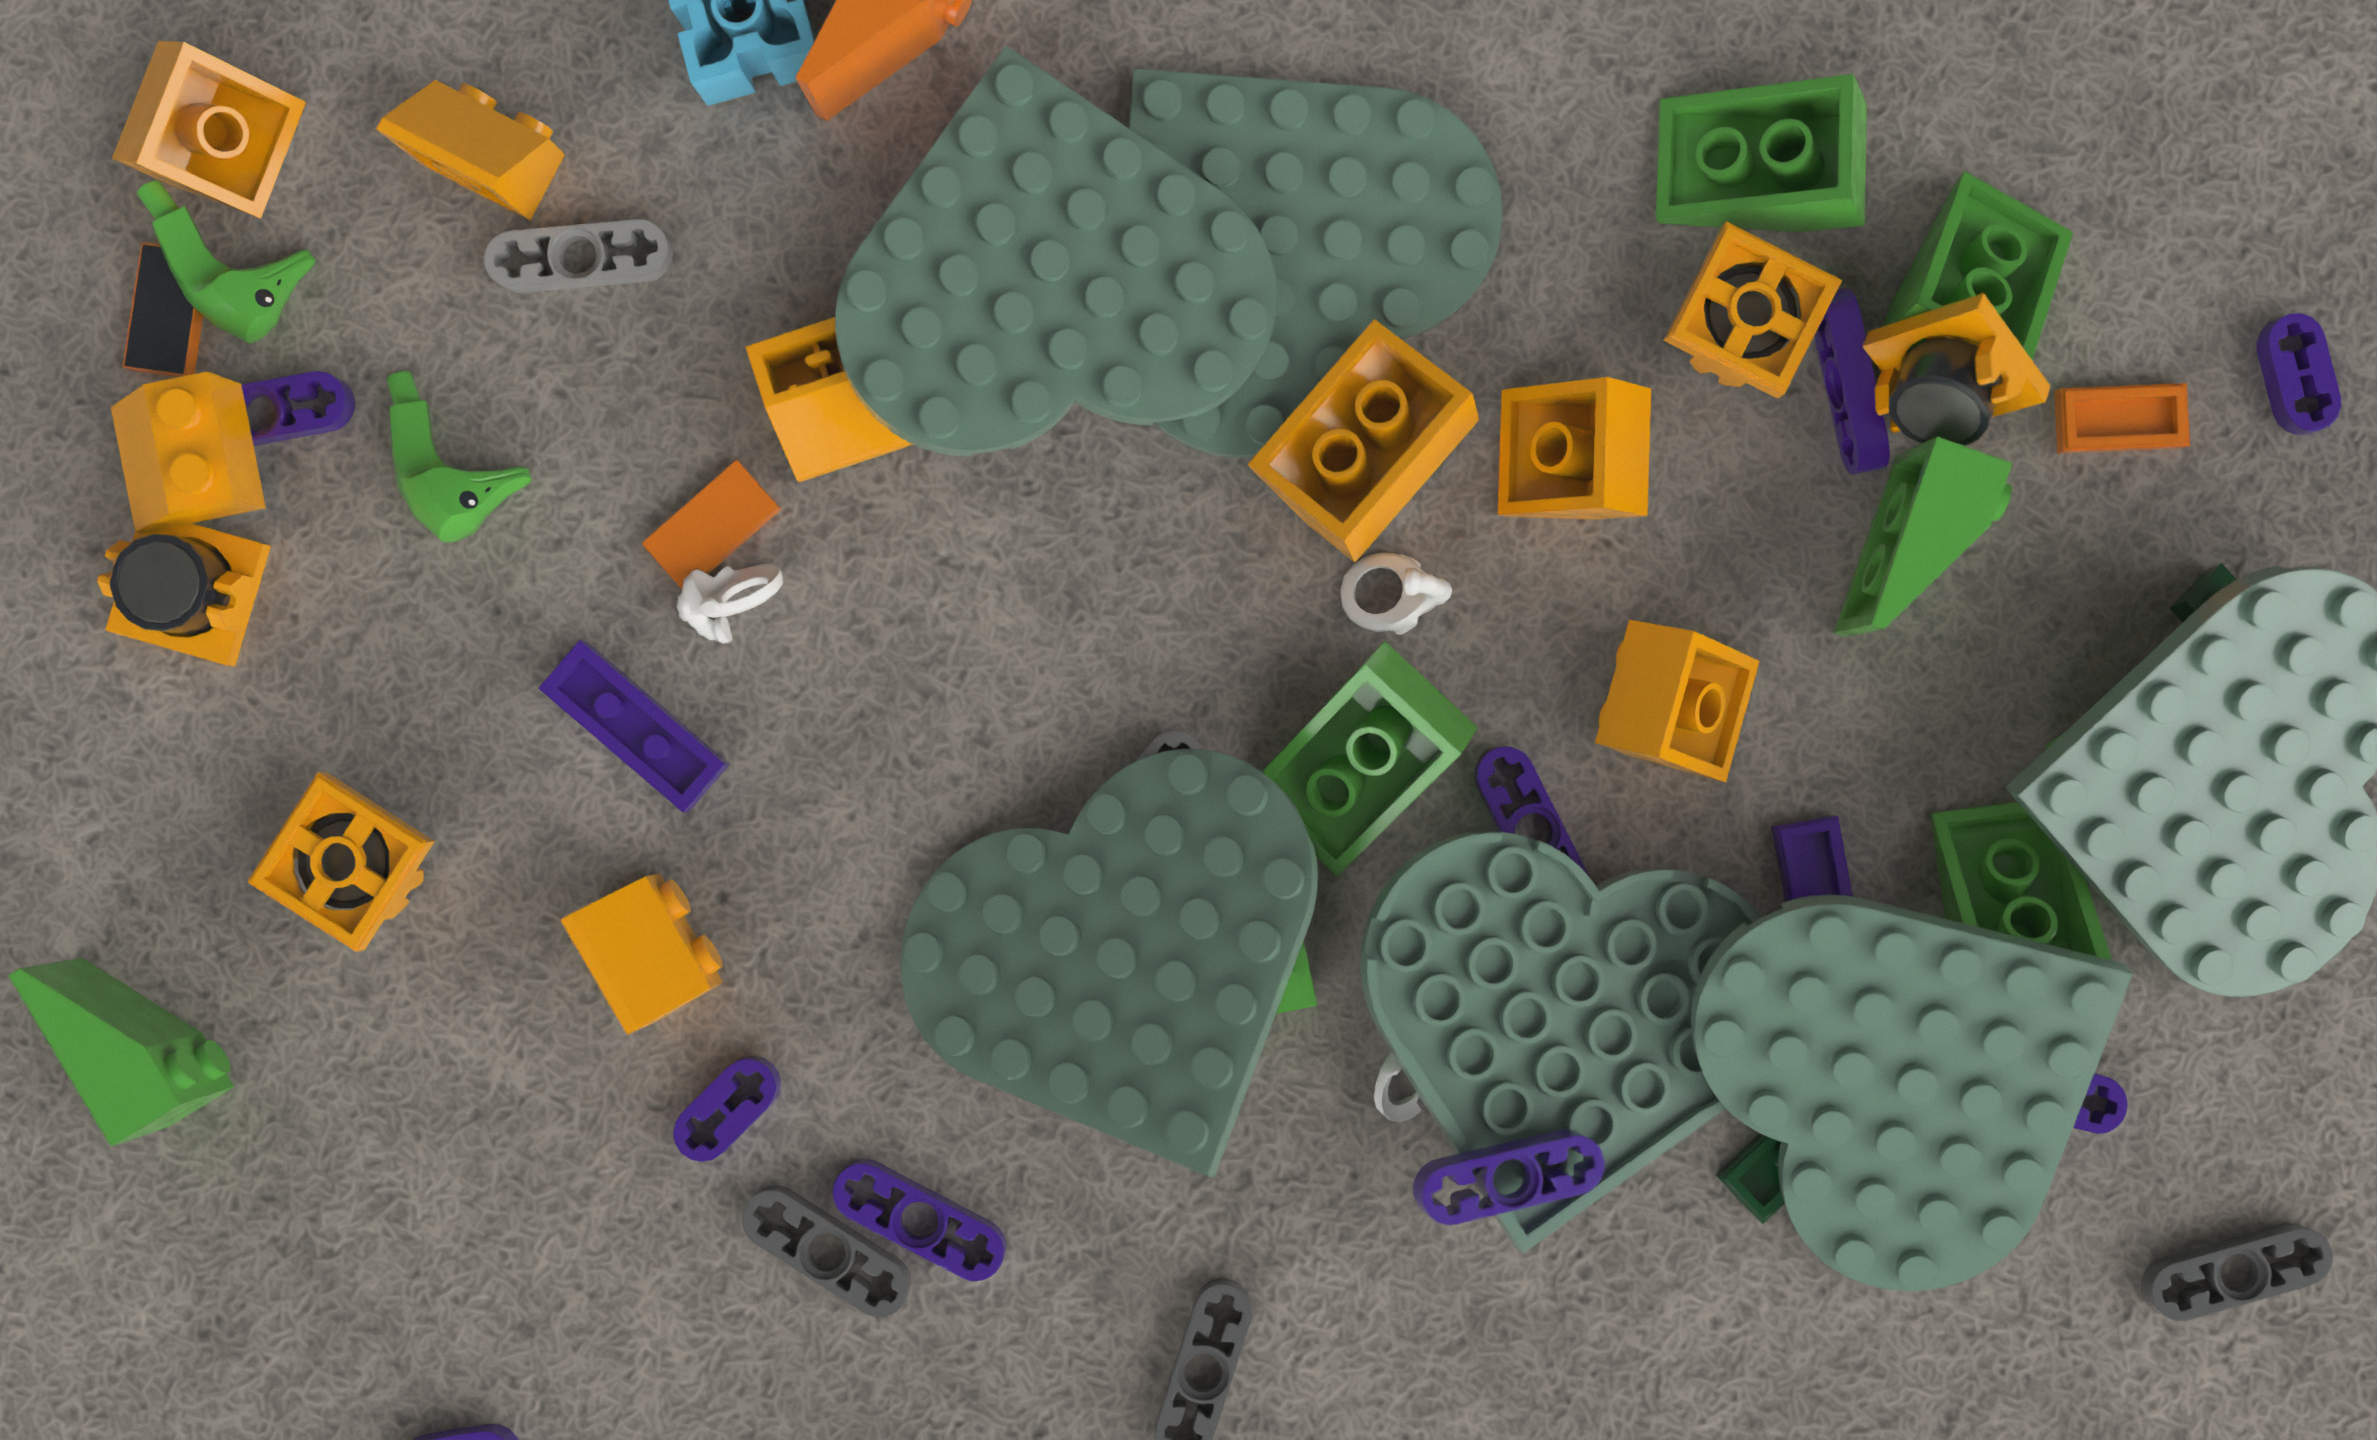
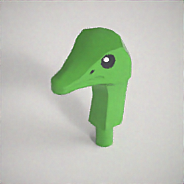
M159 180L150 181L140 187L137 195L155 219L152 222L153 231L169 268L189 303L214 326L249 344L264 338L277 326L283 308L297 283L314 266L316 259L312 256V253L309 250L303 249L284 259L255 268H229L216 260L209 252L189 210L185 206L179 208Z
M399 371L387 377L386 381L394 406L389 407L392 459L397 486L413 515L443 543L458 542L475 534L485 519L508 496L531 483L532 479L529 470L525 467L517 466L503 470L469 471L447 466L438 457L434 448L429 405L426 400H420L412 373Z

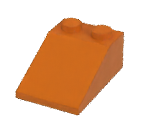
M836 0L795 77L815 114L828 121L939 42L949 24L958 27L968 13L972 0Z

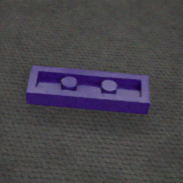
M579 640L538 688L683 813L691 811L730 765L587 641Z

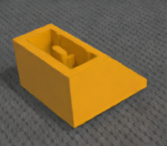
M835 317L745 347L765 409L795 478L799 483L914 445L884 427L868 412L856 396L845 374L838 350Z

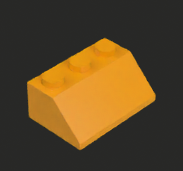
M1374 319L1248 465L1309 527L1356 563L1479 421L1473 393Z

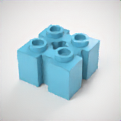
M668 0L671 10L685 29V31L677 34L690 82L707 106L756 93L752 78L772 72L780 86L797 82L795 77L818 36L816 25L804 3L809 0ZM746 11L753 12L749 19L741 22L740 14Z

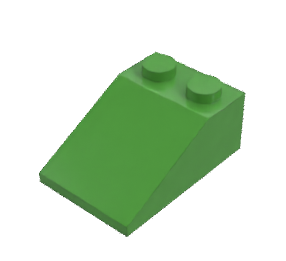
M1854 74L1660 99L1656 220L1658 223L1721 227L1727 221L1741 229L1808 232L1864 226L1867 103Z
M1964 171L1957 178L1896 292L1883 326L1984 293L2026 353L2033 360L2073 232ZM1924 338L1911 345V347L1907 351V355L1910 353L1912 348L1927 340Z
M1935 437L1895 455L1833 633L1848 637L1885 629L1991 526L1992 521H1998L2008 506L2012 493V486L2006 483L2013 463L1940 437Z
M1384 641L1264 768L1262 773L1275 782L1293 801L1305 824L1310 842L1314 845L1316 857L1338 876L1462 754L1478 727Z
M2018 802L1931 813L1945 919L2112 960L2087 881Z
M84 958L19 968L8 975L111 1147L170 1127L234 1087L227 1075L230 1071L229 1059L216 1042L206 1040L202 1032Z

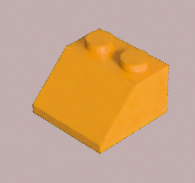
M158 41L112 159L162 182L261 219L306 102L185 42Z
M434 80L383 116L376 130L419 164L529 221L532 219L565 156L550 140L554 131L548 126L520 111L512 120L494 110L498 103L496 100L464 82L461 83L458 91Z
M207 371L143 384L111 406L136 533L142 534L266 509L242 385L240 383Z
M1610 377L1502 389L1498 515L1504 517L1590 520L1648 516L1651 388Z
M1629 620L1624 639L1616 653V668L1608 697L1599 714V729L1595 743L1628 756L1726 783L1760 661L1692 630Z
M660 874L645 876L560 920L627 1035L659 1021L723 983L717 973V970L723 967V962L717 949L706 935L703 934L696 937L684 916L691 912L685 894L674 880L670 879L664 882Z

